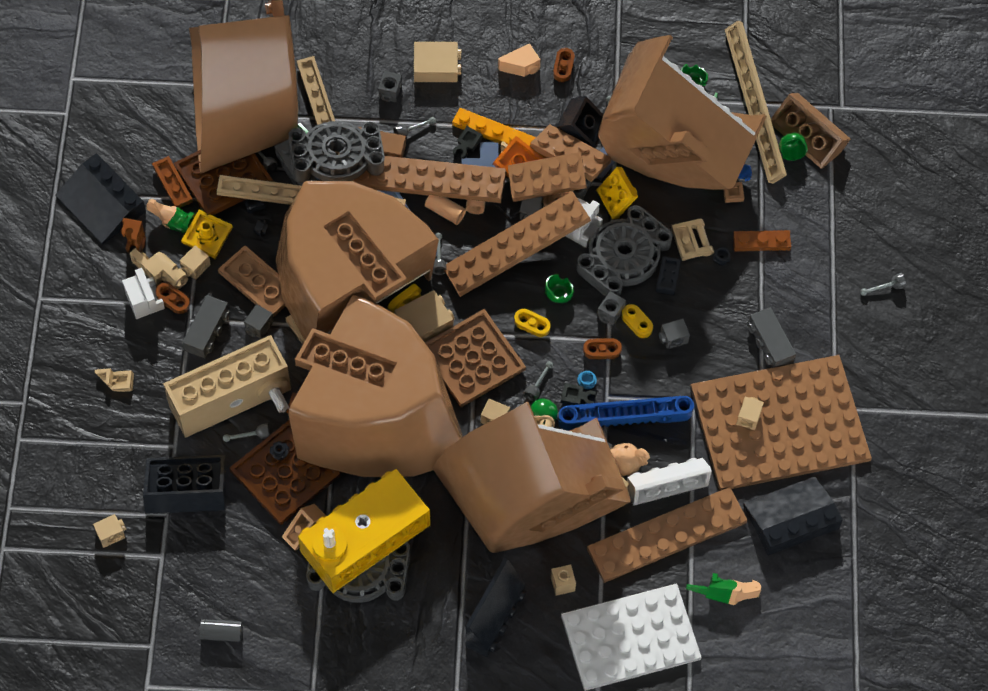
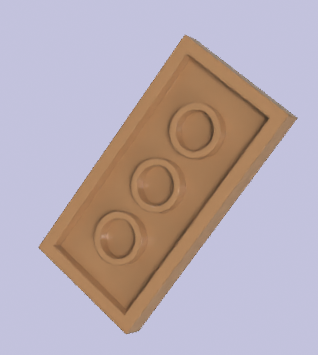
M551 124L530 143V147L547 158L581 152L585 179L591 182L611 163L612 159L610 156Z
M581 152L508 165L513 202L587 188Z
M243 246L218 269V273L255 305L257 304L272 312L273 317L286 307L282 300L278 273L247 246Z

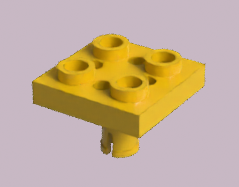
M616 167L596 189L612 219H618L638 197L636 188L632 186L622 167Z
M199 209L181 242L191 248L197 246L208 256L216 259L233 226L215 216L207 215L206 212Z

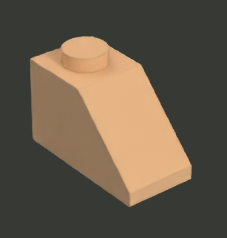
M529 43L498 58V69L525 77L536 73L540 69L541 59Z
M315 504L301 508L282 535V538L294 550H297L299 548L298 536L300 532L307 527H312L319 518L326 515Z

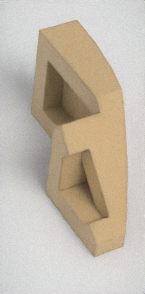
M111 369L95 370V373L112 391L125 392L133 390L134 373L132 370L113 372Z

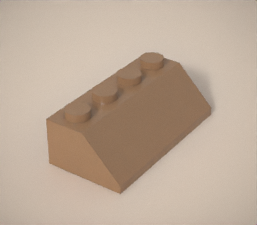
M799 93L789 94L771 118L772 126L783 136L790 133H799L805 138L808 152L805 155L821 169L836 158L851 140Z

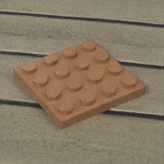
M485 309L425 342L435 356L445 386L460 407L467 405L526 370L522 360Z

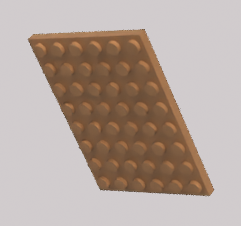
M840 355L693 383L690 386L719 491L728 487L735 489L871 461V454ZM745 396L755 397L764 402L755 430L736 425Z

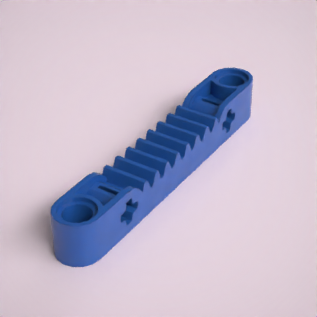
M688 396L568 405L560 409L558 425L561 429L570 431L595 418L598 419L601 427L603 425L606 427L610 425L617 426L618 424L624 426L626 423L632 425L633 423L640 424L641 422L647 424L649 421L652 423L656 421L659 423L682 422L691 418L694 402ZM680 407H686L688 410H681ZM569 416L572 420H565L564 417Z

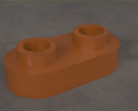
M569 48L560 49L556 55L553 76L559 82H566L571 78L575 54Z
M161 283L157 286L156 297L158 300L162 299L165 306L177 314H183L189 310V298L170 283ZM163 293H169V295L163 296Z
M614 338L589 339L584 343L583 353L589 359H615L621 354L622 345ZM594 349L596 352H590L589 350Z

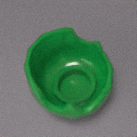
M687 64L681 68V71L689 75L696 84L702 87L707 84L708 73L703 68L698 67V65L688 67Z
M799 133L787 134L780 140L779 150L782 158L785 160H798L808 152L805 138Z
M554 274L546 280L545 294L552 302L566 303L572 298L574 287L568 278L562 279L558 274Z
M545 398L538 399L530 406L534 416L548 415L556 421L558 409L557 405L551 400Z

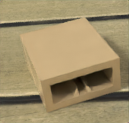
M414 42V82H458V75H461V64H458V60H461V49H458V42Z
M435 290L394 310L397 316L412 325L424 342L453 327V320H455L452 311L446 309L444 299L441 295H437Z

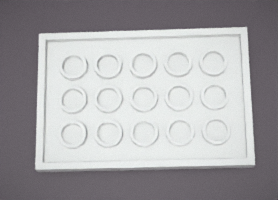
M677 583L561 614L584 691L701 660V654Z

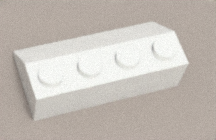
M691 458L684 463H671L665 468L659 469L656 467L645 473H633L627 477V482L630 484L629 495L634 506L708 487L712 472L711 467L703 458Z

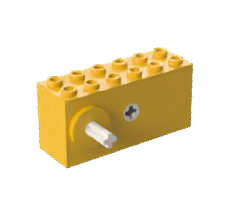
M397 469L392 472L388 471L379 481L370 483L363 492L354 494L347 503L335 507L331 514L319 518L315 525L303 529L298 536L300 552L331 592L335 593L429 527L430 509Z

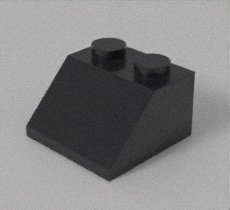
M586 96L572 98L557 128L594 148L599 138L598 131L604 114Z

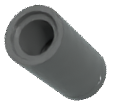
M201 619L199 638L200 640L241 642L243 622Z

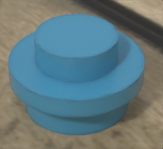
M583 371L579 374L577 382L579 386L584 387L583 389L588 390L596 385L597 378L591 371Z

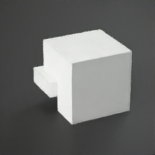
M577 198L591 221L569 233L566 237L587 248L593 234L602 226L603 219L597 216L599 213L598 202L593 200L589 204Z
M142 268L135 270V276L122 280L126 296L136 319L165 309L163 300H158L156 297V286L153 277L147 279Z

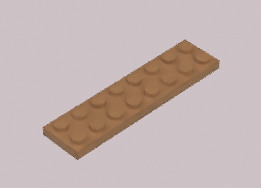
M385 156L384 171L381 175L374 176L366 170L365 173L354 179L353 182L374 190L501 203L506 168Z
M573 191L447 263V270L444 271L461 297L590 222L591 219Z
M728 487L587 546V550L603 582L606 583L744 525L748 520L733 491Z

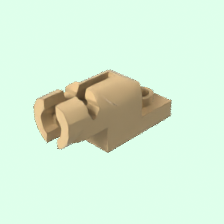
M136 248L130 252L131 261L138 268H142L148 278L153 277L156 285L164 281L180 289L187 283L188 278L186 276L188 275L181 268L178 269L177 264L165 254L158 252L149 259L144 252L140 253Z

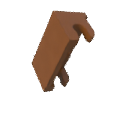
M123 218L121 232L123 237L125 235L127 237V253L130 252L131 246H136L140 253L143 252L146 237L142 221Z

